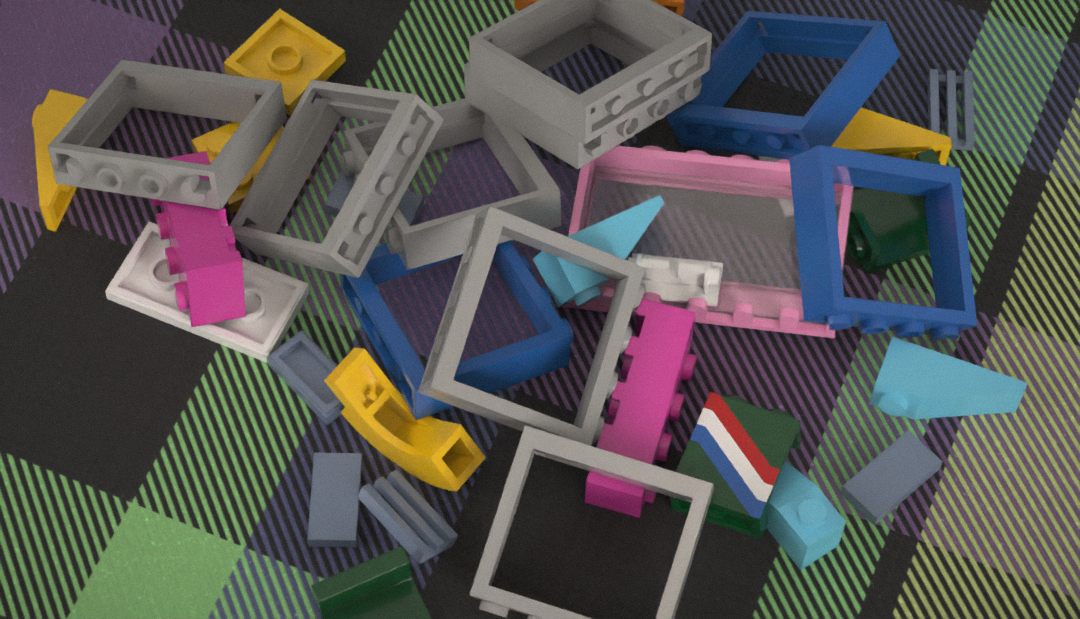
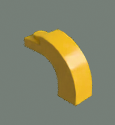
M354 347L324 380L345 408L341 411V414L380 453L411 475L428 484L457 492L486 458L461 424L442 421L430 415L415 420L402 394L393 386L369 353L363 348Z

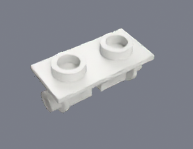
M633 253L632 257L628 258L629 262L645 268L641 283L645 284L644 293L653 292L659 294L663 301L688 303L689 298L697 297L706 300L709 306L718 305L723 263L644 255L640 253Z

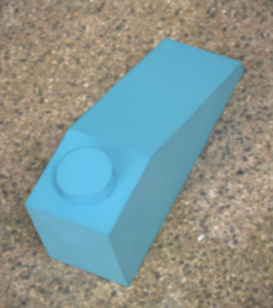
M660 195L567 237L625 260L663 206L664 201ZM541 251L533 258L558 308L572 301H575L577 307H580L602 295L599 287L611 279L544 251Z
M892 336L869 404L879 407L888 415L896 417L905 416L911 419L1016 412L1025 392L1027 382Z
M785 461L767 505L768 524L766 528L797 567L802 570L839 546L846 521L816 484Z

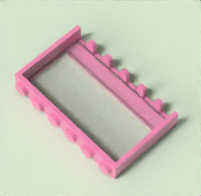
M619 144L580 168L568 236L660 195L664 201L663 206L625 260L628 261V258L632 257L633 253H640L644 255L723 263L717 306H709L706 300L697 297L689 298L688 303L663 301L659 294L653 292L644 293V299L696 312L694 322L835 338L836 330H829L827 323L804 321L790 162L788 159L769 162L755 160L746 155L721 157L711 156L700 150L682 153L666 151L658 146L633 148L624 147ZM833 183L843 276L854 186ZM612 278L599 287L602 295L583 306L577 307L575 301L563 305V307L608 312L618 281ZM637 309L633 310L631 315H636Z

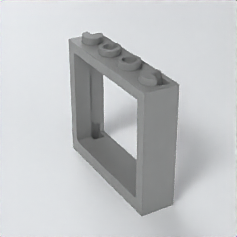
M539 0L469 38L470 76L583 144H587L710 71L712 33L652 0ZM594 17L655 50L653 53L580 95L519 60V58Z
M594 17L519 58V60L541 72L590 43L628 65L634 64L655 50ZM470 62L464 64L466 102L522 134L525 138L576 169H580L646 127L664 118L677 108L700 95L702 86L701 76L599 137L587 144H583L470 76Z
M121 60L48 145L56 184L221 210L287 119L282 84L277 81ZM131 77H135L136 85L134 84V80L131 79ZM133 107L241 123L210 165L100 149L101 145ZM199 175L208 176L210 181L201 180Z
M311 80L230 224L235 238L258 255L359 278L444 119L417 94ZM318 93L322 98H315L313 104H311V101L314 98L315 94ZM340 117L387 123L323 243L320 244L277 234Z
M465 98L431 107L444 121L426 153L483 138L520 195L413 226H409L397 206L384 230L390 253H398L406 269L410 270L462 255L476 214L489 206L547 229L561 226L560 189L522 134L465 101ZM374 122L343 131L345 152L340 156V161L346 176L353 175L354 184L387 123ZM500 235L498 244L513 239Z
M492 206L487 207L475 216L418 393L522 432L526 425L591 446L592 443L599 439L604 426V417L600 416L605 399L612 395L618 381V372L614 371L618 356L626 350L631 339L632 329L628 327L632 311L638 308L644 296L645 284L641 283L645 268ZM500 235L618 281L573 425L453 380Z
M525 425L470 591L472 597L481 600L479 609L507 618L510 609L528 615L527 619H592L492 586L534 454L691 503L656 615V619H674L714 492L713 483Z

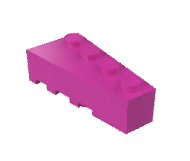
M207 151L165 158L210 165ZM199 175L201 180L210 181L208 176ZM150 199L152 206H161L162 213L156 214L158 231L161 240L169 239L171 247L165 248L169 275L178 274L180 283L173 284L176 303L179 311L187 310L191 327L246 317L243 260L240 251L235 249V236L232 227L228 226L225 206L219 210Z
M642 299L636 313L635 337L631 336L624 353L625 358L621 370L623 382L617 381L612 393L608 410L610 422H604L597 448L655 466L657 460L666 462L673 438L672 434L666 433L670 420L678 422L685 399V394L678 393L682 380L691 381L696 365L697 355L690 354L696 312ZM589 471L586 481L585 503L640 518L644 502L653 503L657 492Z

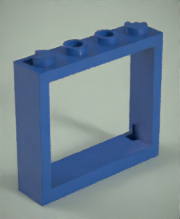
M747 11L711 55L710 71L701 75L702 86L700 95L666 115V118L681 145L789 160L817 145L831 147L900 57V53L886 21ZM758 22H762L763 27H760ZM766 52L847 60L804 117L723 107Z
M817 145L789 159L804 321L827 323L829 330H842L852 326L860 327L863 334H878L888 330L896 331V336L900 338H912L926 334L931 335L932 341H939L945 338L958 339L959 332L977 326L960 168L824 145ZM833 183L924 197L936 308L844 297Z
M512 240L497 244L492 261L539 335L458 364L454 381L489 394L568 366L571 342L574 341V334L567 319L559 317L553 308V301L549 291L545 286L540 287L533 277L532 268L527 257L518 254ZM387 244L375 247L359 278L340 274L341 291L396 387L402 394L415 420L454 406L418 393L425 369L375 285L462 257L463 254L407 270L398 253L391 254Z

